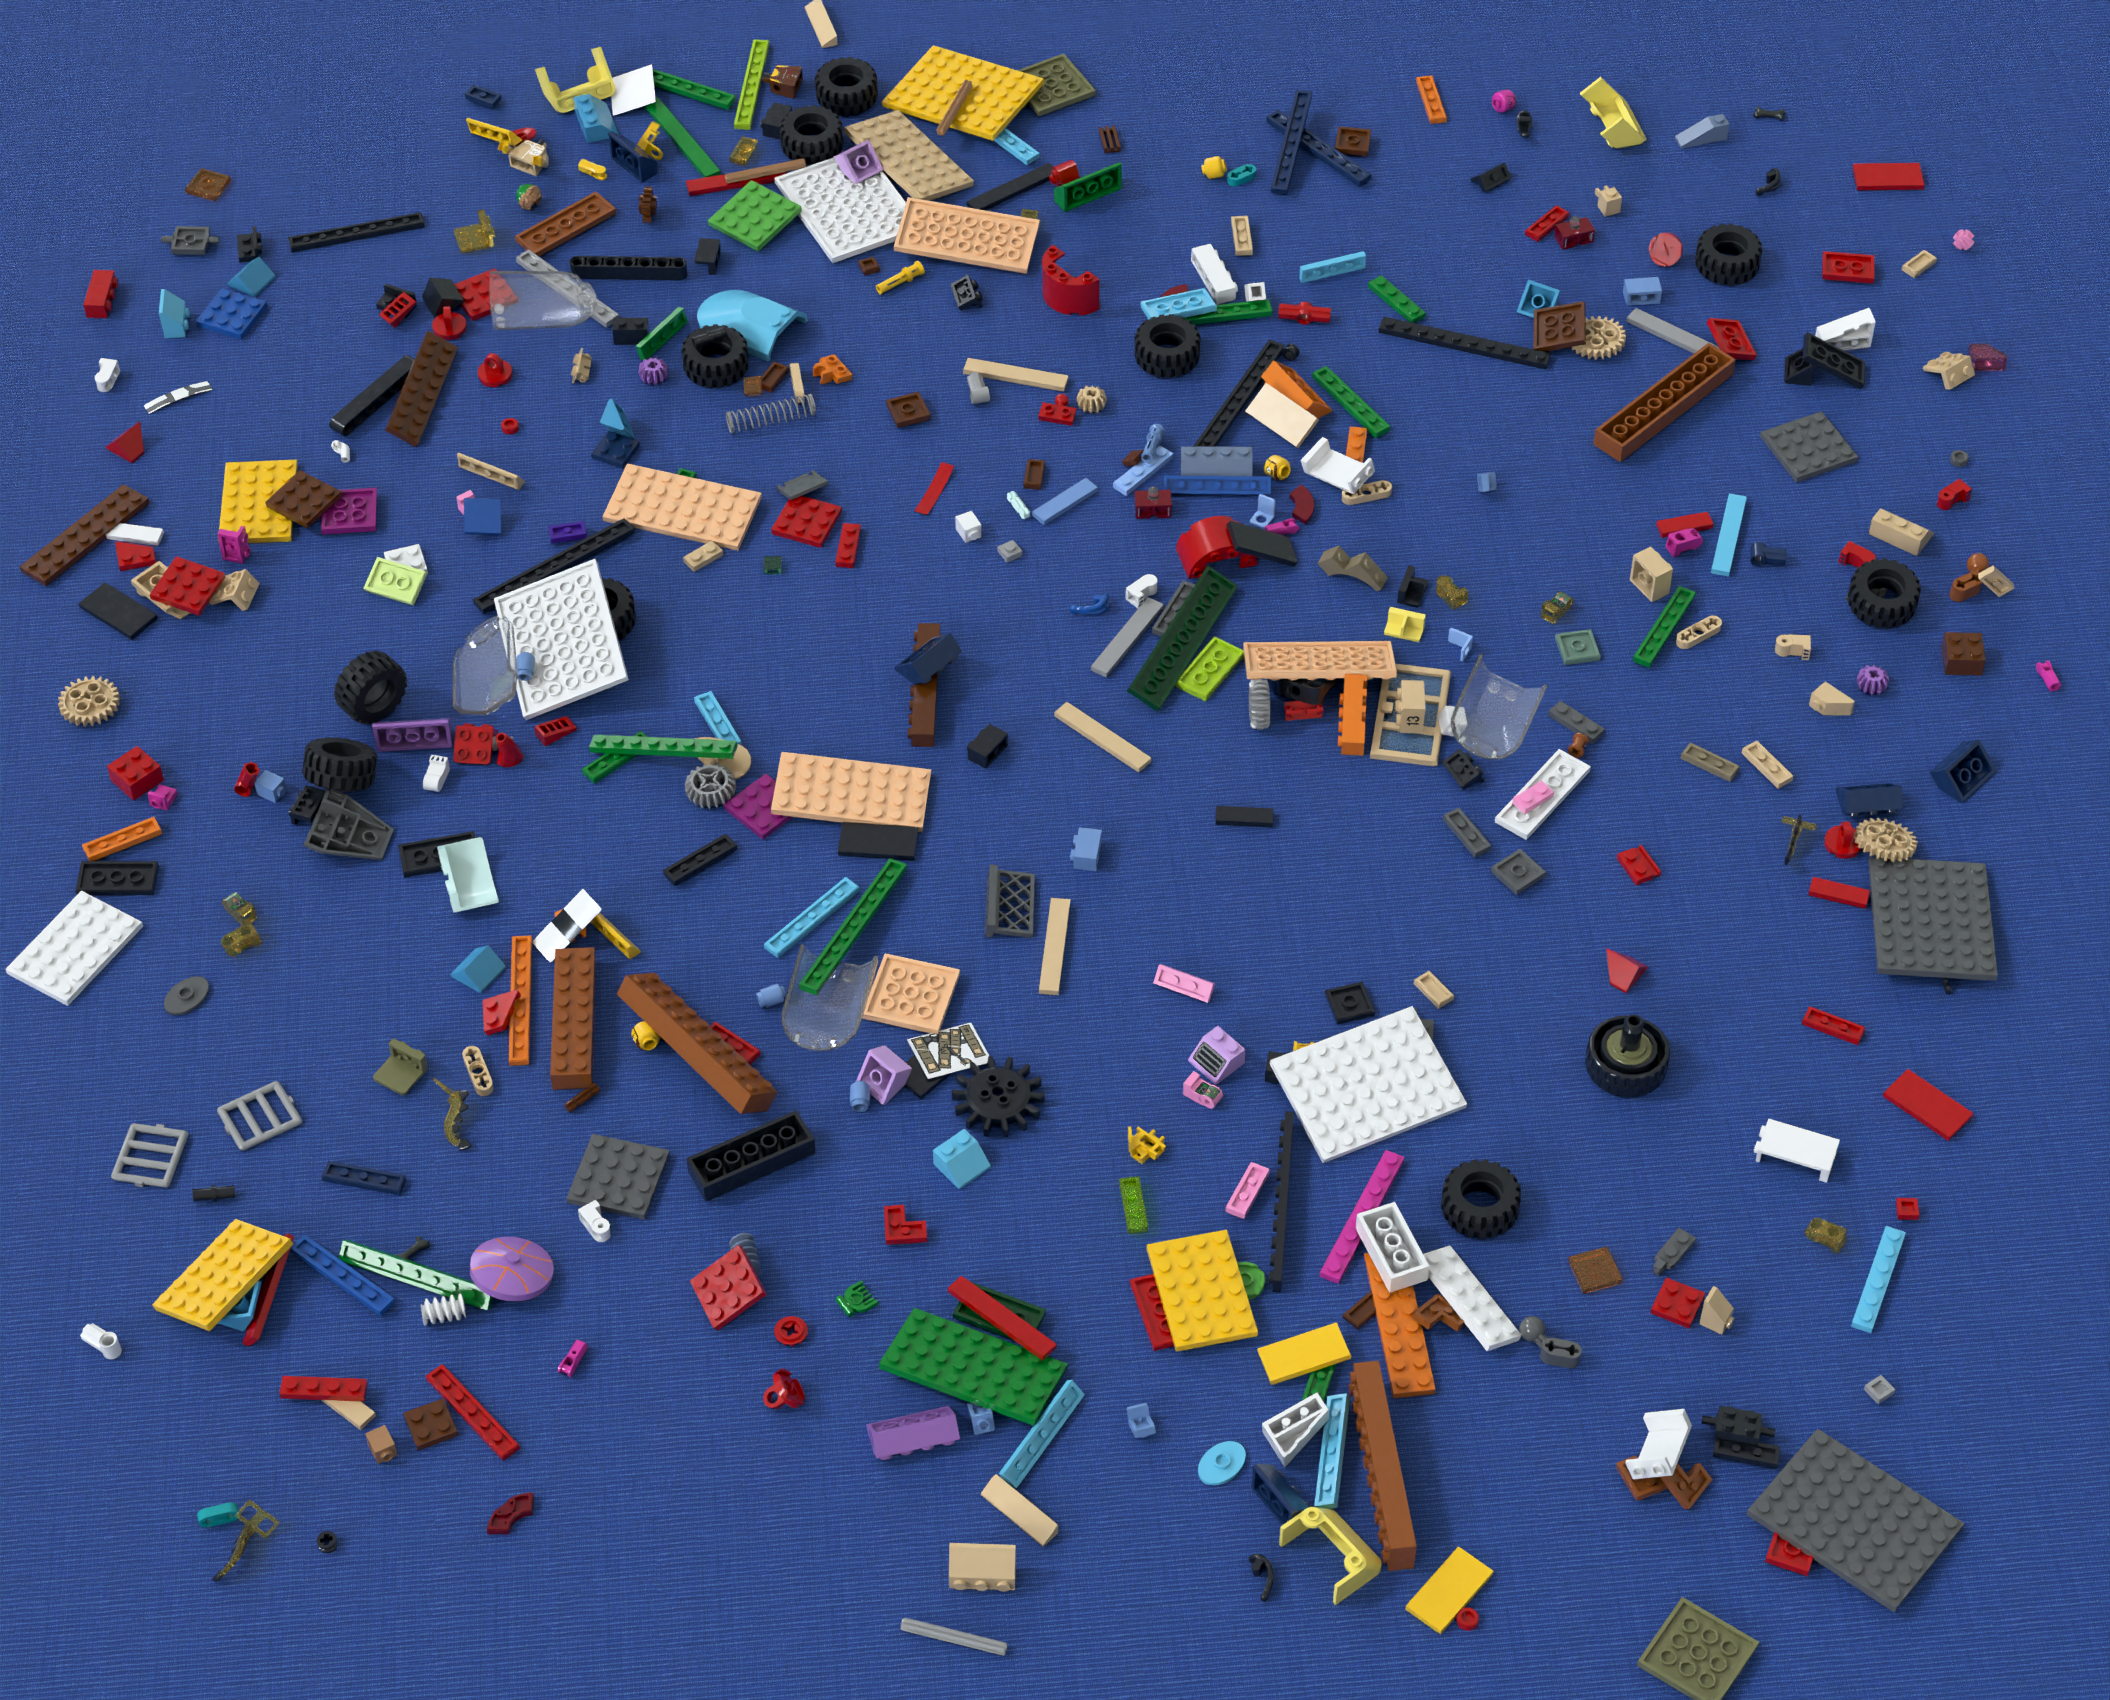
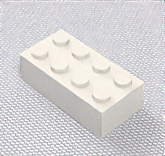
M1395 1202L1357 1214L1356 1230L1389 1293L1428 1280L1429 1265Z

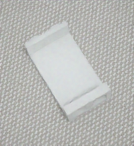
M1323 437L1301 459L1304 473L1351 494L1360 489L1364 482L1375 472L1371 458H1368L1364 464L1330 449L1328 439Z
M1768 1119L1766 1126L1762 1125L1759 1137L1762 1139L1761 1142H1756L1754 1153H1757L1756 1162H1760L1763 1153L1821 1171L1819 1181L1827 1183L1837 1153L1839 1139L1772 1119Z
M1685 1409L1645 1413L1643 1419L1649 1433L1639 1458L1626 1460L1627 1468L1632 1479L1672 1476L1690 1432L1691 1422Z

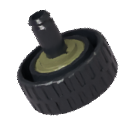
M1633 1014L1609 1018L1597 1025L1589 1037L1585 1056L1586 1070L1592 1081L1610 1094L1620 1097L1646 1095L1658 1088L1666 1077L1670 1060L1669 1042L1665 1034L1656 1025L1638 1015Z

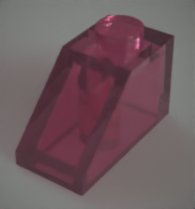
M1987 343L1969 344L1967 356L1971 357L1974 371L2005 370L2007 355Z

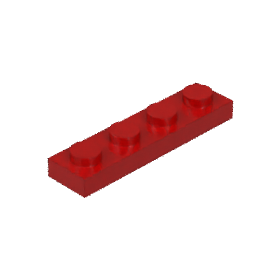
M283 1376L279 1395L282 1399L365 1402L368 1381L367 1379Z

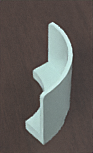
M482 837L437 847L444 875H448L449 879L445 881L453 912L499 902Z

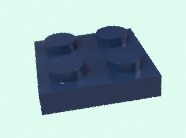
M608 431L593 450L591 456L592 459L623 469L640 447V444L637 440Z

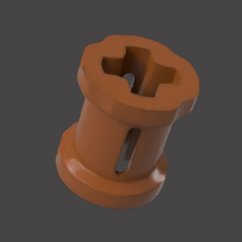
M1575 733L1572 738L1573 742L1569 745L1567 751L1571 756L1580 758L1584 755V748L1587 746L1589 738L1582 733Z

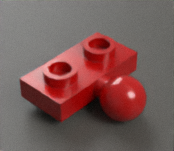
M1058 394L1055 397V404L1042 402L1038 418L1041 421L1073 426L1077 408L1067 407L1069 402L1067 395Z

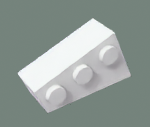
M1870 308L1817 327L1815 336L1844 351L1871 347L1876 321Z
M1315 1393L1262 1423L1263 1434L1284 1467L1288 1465L1329 1420L1328 1408L1319 1394Z

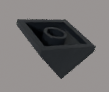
M429 278L422 295L434 318L443 313V307L450 306L451 310L465 302L451 279Z
M1802 348L1785 357L1784 382L1786 384L1811 386L1814 365L1803 360Z

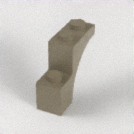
M1340 546L1324 551L1317 563L1328 576L1335 574L1350 575L1366 582L1375 591L1381 590L1388 578L1366 552L1350 558Z

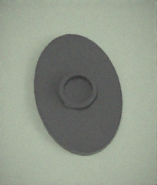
M195 976L177 983L165 997L164 1007L166 1012L170 1015H183L197 1008L208 995L209 985L207 980L203 977Z

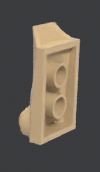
M158 561L131 580L132 585L140 596H146L166 613L180 620L190 614V612L150 599V593L168 569L162 562Z

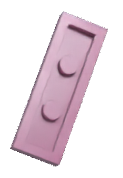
M1159 964L1153 982L1154 984L1207 1003L1210 1002L1215 986L1213 982Z
M1251 1162L1229 1200L1226 1212L1245 1219L1265 1183L1270 1169Z

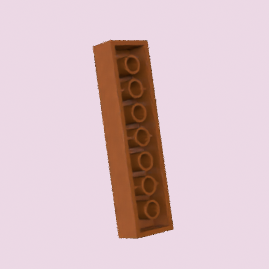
M595 947L555 949L550 1069L553 1090L584 1089L593 1084L597 964Z

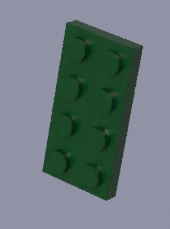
M973 1283L1035 1329H1039L1046 1316V1309ZM959 1301L953 1312L954 1319L1013 1340Z

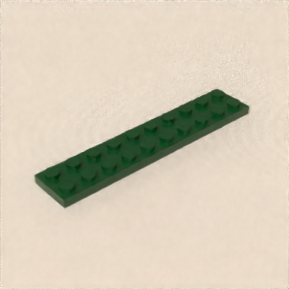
M1207 566L1129 686L1127 692L1158 712L1238 585L1210 566Z

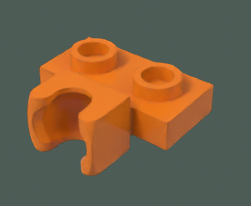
M835 354L820 358L819 363L814 364L813 376H821L820 384L832 382V379L837 384L852 380L853 374Z

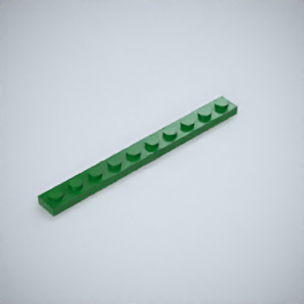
M889 858L799 984L800 990L816 996L819 994L907 870V864Z

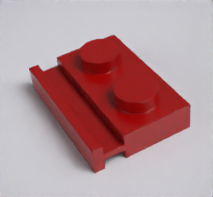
M1639 845L1636 849L1631 848L1617 854V860L1635 885L1652 880L1655 876L1660 877V869L1642 845Z

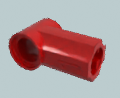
M256 763L244 764L234 787V791L238 795L243 797L250 795L255 784L254 782L260 772Z

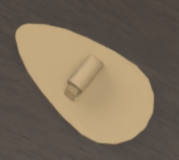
M699 737V738H694V739L723 740V739L713 738V737ZM737 744L738 747L733 759L698 757L706 766L710 765L711 762L713 765L719 763L721 767L726 766L727 770H731L735 779L743 777L751 766V756L748 750Z

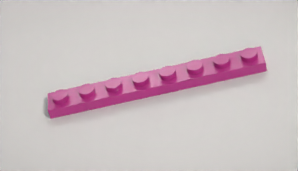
M1385 1150L1321 1269L1320 1277L1337 1284L1340 1283L1362 1241L1356 1230L1357 1214L1381 1206L1404 1163L1403 1156Z

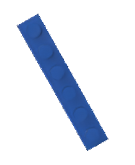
M1164 475V490H1171V493L1271 494V477Z
M305 1234L291 1246V1253L379 1316H382L395 1304V1299Z

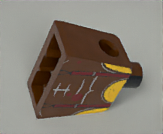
M778 65L775 67L773 74H763V82L770 83V91L772 93L795 99L803 81L801 66Z

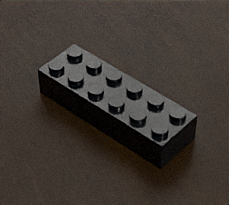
M795 1110L686 1158L688 1173L706 1202L815 1154V1141Z

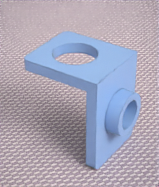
M1260 494L1258 496V510L1251 518L1250 524L1265 529V526L1269 525L1275 517V500ZM1258 517H1264L1266 521L1264 523H1259L1256 521V519Z
M1450 628L1448 641L1462 647L1460 661H1464L1472 649L1473 636Z

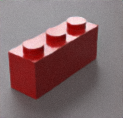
M114 270L93 271L84 301L87 318H107L109 311H111V302L115 299V288H118L119 284Z

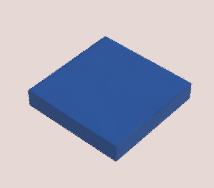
M464 498V534L500 535V499Z

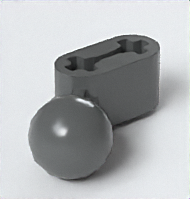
M1531 1315L1522 1320L1519 1326L1522 1338L1528 1342H1535L1541 1349L1540 1359L1544 1363L1564 1368H1575L1578 1366L1582 1353V1348L1578 1343L1557 1338H1547L1545 1335V1324L1537 1316Z

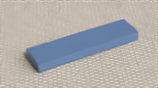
M1085 478L1032 511V516L1043 525H1046L1098 492V487Z

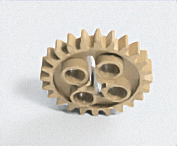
M1591 316V320L1586 318V344L1573 346L1572 350H1576V354L1581 353V357L1588 355V359L1592 356L1595 360L1598 357H1601L1603 360L1604 356L1611 358V353L1617 355V351H1622V347L1625 346V330H1623V326H1619V322L1614 323V319L1608 321L1607 317L1601 319L1598 316L1595 319Z
M85 676L84 681L78 678V683L70 682L71 687L65 686V691L60 692L62 697H58L61 715L64 716L65 720L69 719L70 724L75 722L76 726L80 725V723H83L84 727H86L87 723L94 726L96 721L101 724L102 719L108 721L107 716H114L113 711H118L117 706L120 705L117 687H114L113 682L109 683L108 679L103 681L102 677L95 680V677L92 676L91 680H88Z
M1870 818L1869 821L1864 820L1863 823L1860 822L1859 826L1856 827L1854 835L1855 843L1859 844L1858 848H1864L1863 852H1870L1869 856L1876 855L1877 859L1882 857L1884 861L1890 859L1892 862L1895 859L1901 862L1902 858L1908 860V857H1912L1915 854L1918 841H1915L1916 837L1912 836L1913 832H1907V827H1901V823L1896 825L1895 821L1890 823L1887 819L1881 821L1879 818L1876 821Z

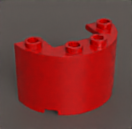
M1055 245L1050 246L1042 258V295L1044 301L1053 310L1066 315L1079 313L1080 316L1098 311L1100 279L1089 271L1074 278L1056 264V261L1065 256V253Z
M1213 516L1202 519L1191 525V529L1187 533L1183 532L1180 536L1176 550L1188 579L1201 577L1206 569V563L1240 556V568L1258 565L1256 556L1235 551L1227 527L1229 521H1234L1232 517Z

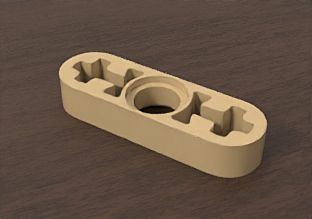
M799 363L790 364V374L795 401L798 396L803 400L804 390Z
M1385 480L1363 484L1354 494L1343 490L1342 502L1346 505H1354L1387 498L1392 493V484ZM1363 491H1370L1371 494L1366 495V494H1363L1362 492H1363Z
M1709 616L1677 634L1676 645L1681 649H1689L1720 632L1722 620L1717 616ZM1700 630L1703 634L1698 635L1694 631Z
M476 1046L466 1047L462 1053L463 1060L475 1091L480 1096L490 1095L493 1092V1082L480 1049ZM473 1054V1056H475L474 1062H472V1059L469 1055ZM476 1068H482L483 1072L480 1074H474L473 1070ZM484 1080V1084L487 1087L483 1088L480 1081Z

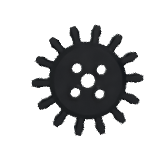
M988 1056V1068L982 1071L974 1062L970 1063L972 1079L960 1074L957 1075V1084L967 1089L952 1090V1100H966L965 1103L955 1106L956 1116L967 1112L971 1113L966 1119V1128L970 1129L980 1121L984 1123V1136L988 1137L992 1126H1001L1003 1136L1008 1137L1009 1124L1015 1122L1025 1131L1027 1130V1121L1023 1118L1025 1114L1037 1119L1040 1117V1109L1030 1105V1103H1044L1045 1096L1044 1093L1030 1092V1090L1042 1087L1040 1077L1028 1081L1025 1079L1030 1074V1065L1026 1064L1017 1072L1012 1070L1013 1057L1007 1058L1005 1067H995V1060L992 1056ZM1000 1090L1003 1092V1094L1000 1096H996L993 1094V1092Z

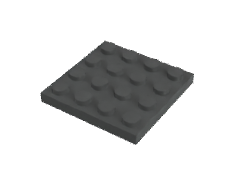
M1822 411L1761 431L1760 438L1795 482L1855 463L1858 460L1856 453Z
M592 1134L567 1195V1203L585 1206L596 1200L600 1205L601 1211L645 1220L669 1159L670 1151Z

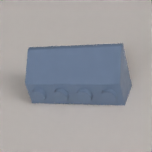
M1181 447V476H1252V447Z

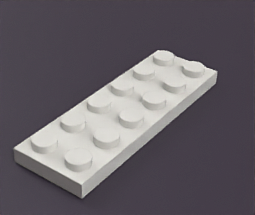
M1558 749L1517 793L1519 795L1542 780L1554 791V797L1527 814L1521 812L1512 803V799L1495 817V823L1527 840L1590 772L1591 766Z
M1451 1246L1423 1254L1429 1265V1279L1459 1317L1464 1320V1323L1486 1351L1520 1340V1332Z

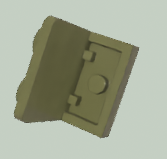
M393 1038L388 1043L391 1056L373 1075V1079L375 1082L403 1096L428 1070L426 1056L421 1050H415L405 1042Z

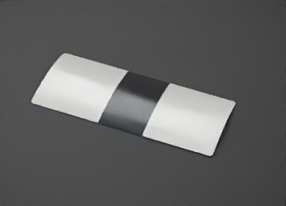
M582 889L532 943L549 962H552L555 959V949H564L602 909Z

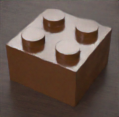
M1945 632L1941 646L1945 674L1982 675L1986 661L1982 633Z

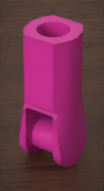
M1290 518L1282 522L1266 525L1265 530L1280 535L1294 534L1298 532L1299 526L1296 525L1294 518Z
M2045 661L2042 664L2040 662L2036 663V670L2043 678L2049 691L2058 690L2061 683L2050 661Z
M580 1340L574 1342L568 1354L560 1363L558 1373L564 1372L568 1377L573 1376L579 1362L588 1349L585 1342Z

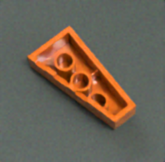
M1345 674L1344 693H1340L1339 705H1343V707H1339V719H1342V721H1339L1338 733H1342V736L1338 735V747H1341V755H1364L1367 675Z

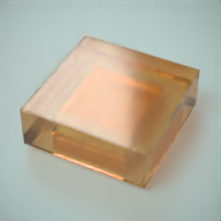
M761 376L744 378L745 396L762 394Z

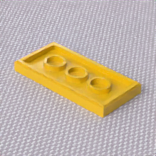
M1337 1322L1257 1349L1271 1385L1351 1359L1350 1352Z
M1458 1546L1409 1601L1405 1610L1441 1635L1457 1617L1458 1612L1471 1601L1492 1577L1494 1571Z

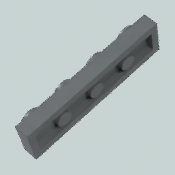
M1184 580L1181 582L1153 626L1152 634L1162 637L1195 584Z

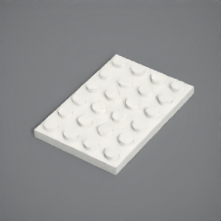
M80 891L6 968V972L8 975L68 1006L139 932L143 924L130 915Z

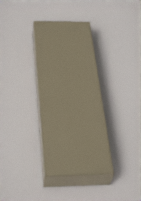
M1693 743L1688 744L1680 759L1729 782L1732 781L1740 769L1739 765Z

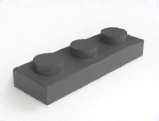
M1559 701L1549 710V717L1574 733L1586 735L1591 744L1604 734L1605 729L1562 701Z
M1460 808L1443 815V821L1474 858L1491 850L1489 842Z

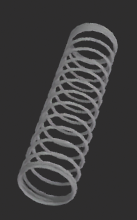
M812 394L804 395L803 400L801 399V397L798 396L796 401L793 398H791L790 404L786 399H784L783 405L780 401H777L776 406L773 402H771L770 408L765 403L763 409L760 405L757 406V412L753 406H751L750 413L747 408H744L743 414L741 410L738 409L737 417L733 411L726 412V420L729 431L731 434L735 432L732 413L735 416L738 425L739 432L741 431L738 419V412L741 413L745 425V430L747 431V425L745 421V410L749 415L752 429H754L752 421V408L756 414L758 426L761 427L758 415V407H760L762 411L765 425L767 426V421L765 417V405L769 410L773 425L774 421L772 417V404L775 407L779 423H781L778 412V403H780L783 409L785 421L787 422V416L785 413V401L789 406L792 420H794V416L792 413L791 401H794L795 406L797 408L798 417L800 419L801 417L798 408V398L802 402L805 417H807V412L805 409V396L808 400L811 415L814 416L816 415V407Z

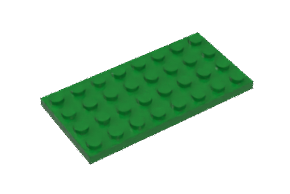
M917 1308L912 1310L879 1362V1369L1033 1426L1039 1419L1068 1367V1363L1049 1356L1042 1361L1024 1347Z

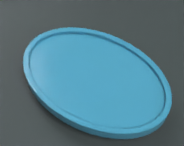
M1227 1441L1210 1448L1203 1455L1198 1466L1200 1480L1207 1485H1220L1233 1479L1244 1466L1246 1458L1244 1447L1237 1442Z

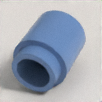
M522 652L517 655L515 674L521 681L531 680L534 675L535 657L529 652Z
M778 983L760 989V992L756 993L761 1008H769L784 1002V997H787L784 987H779Z
M856 1081L850 1085V1105L852 1110L864 1112L870 1105V1085L864 1081Z

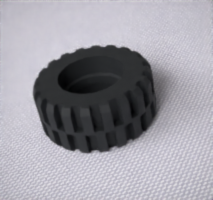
M839 57V59H832L829 63H824L823 67L821 66L815 75L817 102L820 106L825 107L827 110H832L838 116H849L852 114L855 116L860 112H866L867 108L870 109L878 96L877 74L874 68L866 61L863 62L859 58L853 59V57Z
M806 105L802 108H795L793 112L787 113L780 123V141L783 153L790 160L803 158L806 165H813L833 158L839 154L843 147L842 121L836 113L830 109L827 110L823 106L817 107V105H812L808 107Z
M1731 223L1728 225H1714L1710 227V230H1705L1699 237L1695 265L1700 274L1702 273L1704 278H1708L1713 283L1717 282L1723 286L1724 284H1728V286H1733L1734 284L1741 285L1744 281H1750L1759 271L1762 243L1755 233H1752L1748 228H1743L1741 225L1735 226ZM1721 253H1729V254H1733V255H1736V256H1727V255H1723V254H1721Z
M1164 314L1159 315V317L1153 316L1149 321H1144L1135 333L1134 355L1136 362L1144 371L1147 370L1148 374H1154L1159 378H1171L1173 376L1176 378L1180 377L1181 374L1185 375L1199 362L1200 333L1188 319L1184 320L1181 316L1175 317L1173 314H1169V316H1164ZM1170 344L1175 345L1177 347L1162 348L1159 347V345Z
M713 324V326L705 325L701 329L697 328L694 330V333L691 332L684 340L682 346L683 369L686 376L695 384L698 383L699 386H707L708 388H723V386L727 385L728 387L733 382H738L741 379L740 377L746 374L749 367L747 341L739 331L737 332L732 327L728 328L727 325L718 326V324ZM722 326L726 328L727 337L715 340L712 344L707 343L698 346L697 348L693 346L692 337ZM714 354L725 355L720 358H707V356Z
M1882 558V560L1873 559L1870 563L1867 561L1855 570L1851 578L1847 596L1848 605L1851 607L1850 610L1854 615L1857 614V618L1860 621H1865V624L1869 626L1875 625V628L1885 627V629H1889L1892 626H1901L1902 622L1907 623L1913 617L1917 609L1921 592L1918 577L1914 576L1915 573L1908 569L1907 565L1899 564L1897 560L1889 561L1888 558ZM1884 587L1893 591L1898 597L1883 599L1874 595L1870 590Z
M602 577L608 604L612 610L611 615L618 640H622L626 637V633L629 634L632 631L636 622L634 597L630 589L625 585L623 586V583L615 582L611 578L604 579Z
M368 651L366 654H360L356 659H352L349 662L350 664L343 668V672L341 675L339 674L338 682L335 683L334 697L337 705L354 721L361 724H372V722L380 721L381 718H386L390 712L396 709L397 704L401 703V698L405 695V688H407V676L399 664L384 652Z
M340 737L317 738L310 741L305 747L302 773L309 783L327 790L331 789L339 792L365 790L375 781L377 754L372 747L365 743L362 744L360 741H353L348 738L342 739Z
M1474 1159L1470 1163H1467V1161L1463 1162L1459 1167H1454L1445 1178L1441 1200L1443 1216L1448 1220V1224L1452 1228L1456 1227L1457 1232L1462 1235L1465 1233L1470 1238L1475 1236L1479 1237V1239H1485L1488 1236L1490 1238L1497 1237L1498 1233L1502 1235L1515 1224V1220L1518 1218L1521 1201L1520 1184L1517 1182L1515 1175L1510 1174L1509 1169L1505 1166L1503 1168L1500 1167V1163L1495 1161L1490 1163L1486 1159H1483V1161ZM1482 1191L1493 1195L1499 1202L1489 1207H1479L1469 1203L1464 1196L1471 1192Z

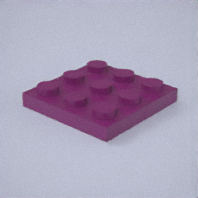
M377 488L340 490L342 497L322 515V534L376 531Z
M764 774L724 804V809L762 840L793 818L791 816L771 814L776 781L767 774Z

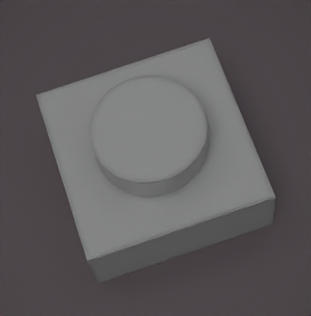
M1013 540L997 547L998 553L1007 563L1022 556V550Z
M1882 1375L1864 1387V1390L1877 1404H1880L1895 1393V1389Z

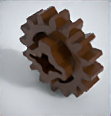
M644 186L643 195H639V214L643 215V223H652V216L657 214V195H653L654 190L650 186Z

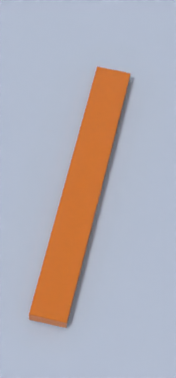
M532 935L512 936L511 991L518 989L521 997L515 1000L513 1005L515 1010L510 1017L509 1066L529 1065Z

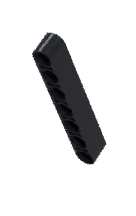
M574 256L570 259L571 276L576 279L684 280L688 276L687 262L681 257Z
M409 355L402 357L334 415L330 420L329 427L343 436H348L403 388L414 358Z

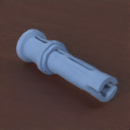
M1153 424L1150 427V433L1146 437L1147 443L1141 455L1143 462L1148 463L1152 460L1156 447L1162 442L1165 428L1160 424Z

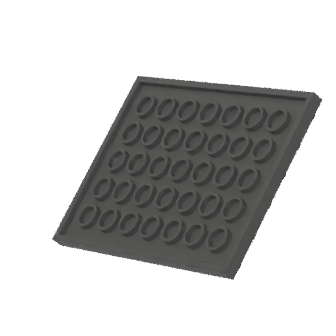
M1869 857L1868 868L1877 974L1997 981L1998 973L1985 863L1902 859L1901 862L1895 859L1892 862L1890 859L1884 861L1882 857L1880 859Z
M1818 1428L1751 1505L1746 1514L1771 1532L1777 1533L1785 1541H1789L1797 1549H1802L1801 1551L1806 1555H1811L1815 1561L1894 1613L1963 1529L1965 1524Z

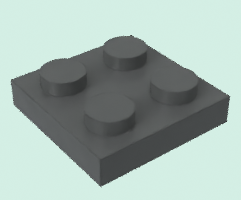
M1521 849L1491 867V872L1516 895L1540 881L1546 875V872Z

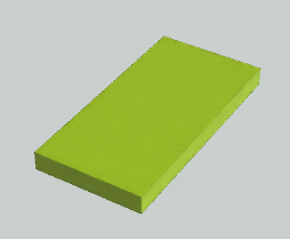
M1214 636L1182 673L1175 687L1206 702L1244 658V650Z

